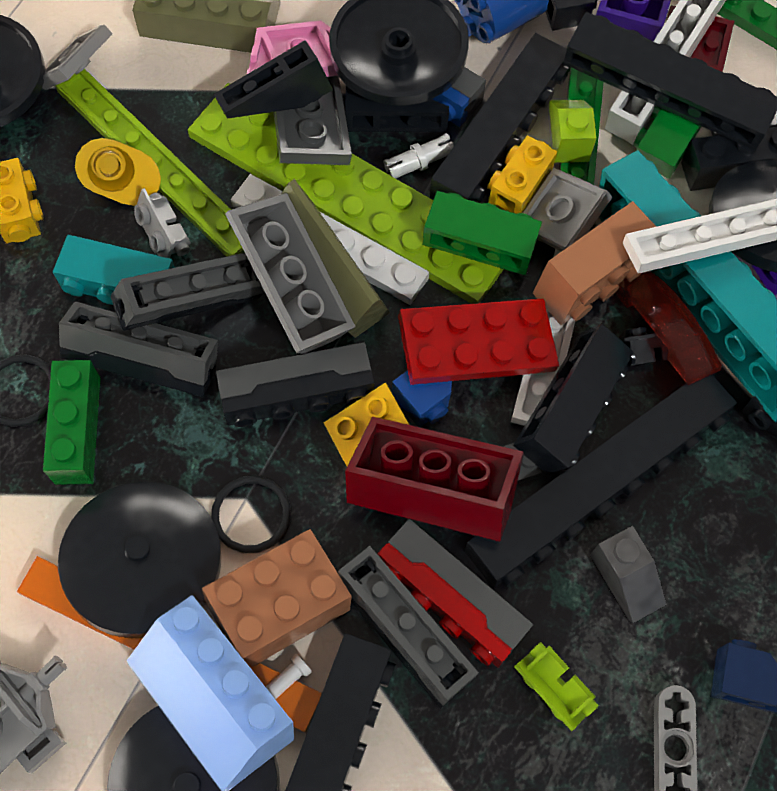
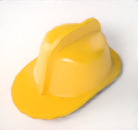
M99 138L83 145L76 155L75 170L77 177L84 187L94 193L122 204L135 206L137 205L141 189L145 188L149 196L157 193L159 190L161 176L158 166L150 156L131 146L113 139Z

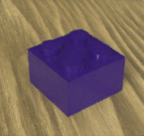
M601 0L596 15L606 17L611 23L627 30H635L643 37L654 41L664 26L671 0Z

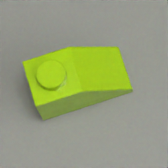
M550 100L549 113L553 149L558 151L554 163L589 162L597 139L593 107L584 100Z

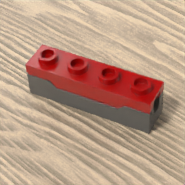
M410 519L406 521L388 541V544L377 554L411 592L427 612L430 608L441 618L439 621L440 626L452 637L457 639L461 635L472 645L471 653L486 666L493 663L499 668L534 625Z

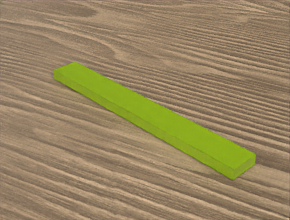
M83 69L77 75L74 73L69 80L55 85L58 93L104 138L113 139L138 149L154 160L161 176L159 191L226 257L245 253L225 215L231 209L89 72Z

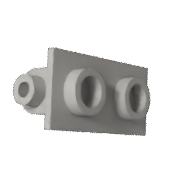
M145 188L141 189L137 205L134 207V215L137 223L143 226L147 233L152 251L157 253L158 256L170 258L171 254L175 253L178 256L187 255L190 252L189 246L191 242L181 224L167 225L168 223L176 222L177 219L167 198L161 196L160 193H153L149 196Z

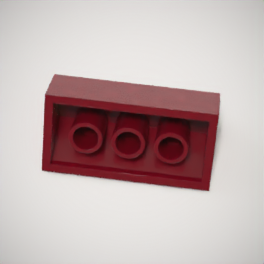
M372 417L345 470L347 503L500 542L511 512L524 452Z

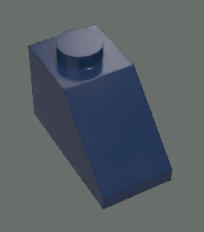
M734 639L731 643L718 648L710 697L777 714V662L768 652L756 650L757 645L755 643L745 640Z

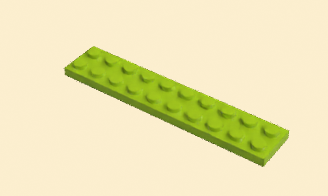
M215 97L188 128L191 139L281 191L285 189L290 181L295 179L319 212L429 271L430 280L471 304L481 303L504 270L422 245L424 226L434 200L352 154L350 165L280 163L274 112L227 119Z

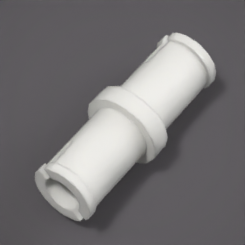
M445 133L422 145L415 143L410 146V150L390 159H385L383 161L387 173L390 172L389 175L396 179L417 169L420 171L428 169V164L448 156L454 147L453 142L448 143L450 136Z

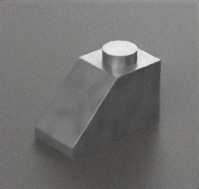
M633 526L596 546L590 556L631 624L666 605L655 561Z

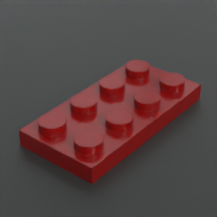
M544 298L400 309L398 320L410 385L555 372L559 367Z

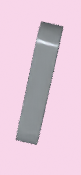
M678 685L669 686L661 690L654 699V791H666V787L673 786L674 772L665 773V766L668 768L685 766L686 774H677V785L679 788L685 789V791H697L696 703L690 691ZM673 695H676L677 702L684 704V710L676 714V725L684 723L685 730L681 728L664 729V723H673L672 709L665 708V701L672 699ZM669 736L679 737L686 746L685 756L680 761L670 759L665 753L664 743Z

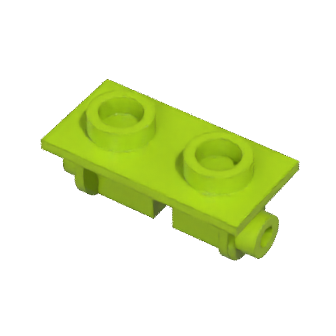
M540 642L526 657L514 666L522 675L525 683L539 694L551 708L555 717L564 722L571 731L599 706L593 700L596 696L576 675L566 683L561 679L560 676L569 667L554 652L550 645L546 648Z

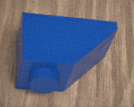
M407 370L392 381V394L418 427H422L428 421L431 424L438 422L448 412L447 407L449 406L452 381L410 385Z

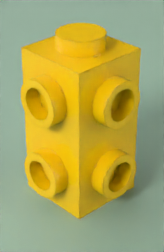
M527 135L520 146L514 145L505 160L507 165L503 171L496 170L487 186V189L491 190L488 203L515 214L523 213L552 171L558 151L552 149L544 141L536 140Z
M19 158L0 162V234L6 243L23 242L30 237L41 235L38 221L44 219L38 199L33 200L31 191L37 190L32 171H25Z

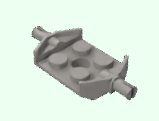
M53 656L38 673H29L8 664H0V774L46 730H53L56 727L48 688L50 687L49 684L67 669L66 664L62 663L63 660L58 656Z

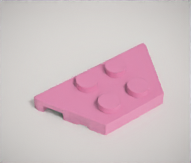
M322 21L258 27L247 74L306 40L318 58L326 76H338L330 56L329 36L331 27Z

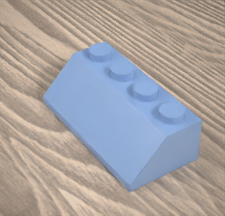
M193 595L160 616L127 659L130 668L221 791L232 789L294 740L293 721Z

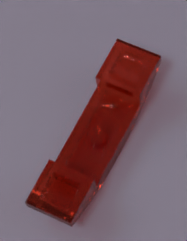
M651 271L641 273L631 282L625 278L618 283L619 289L615 292L627 308L634 306L669 349L667 359L688 385L721 370L722 365L705 332L683 301L663 280Z

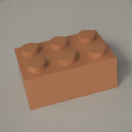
M632 201L550 259L533 294L537 299L544 298L546 309L560 325H563L571 318L575 321L580 320L592 309L591 303L598 298L602 301L607 300L619 289L618 284L626 278L631 282L641 274L637 273L622 243L627 233L656 226Z
M311 529L202 588L205 602L220 630L250 668L350 611L352 598Z

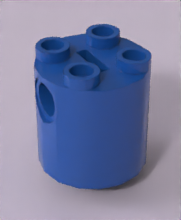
M454 0L466 23L468 36L474 35L479 41L486 44L499 39L542 15L547 10L549 0Z

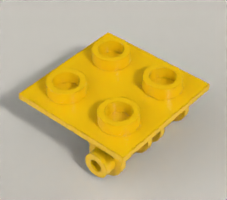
M387 383L382 384L365 397H362L324 422L346 466H348L372 417L410 425Z

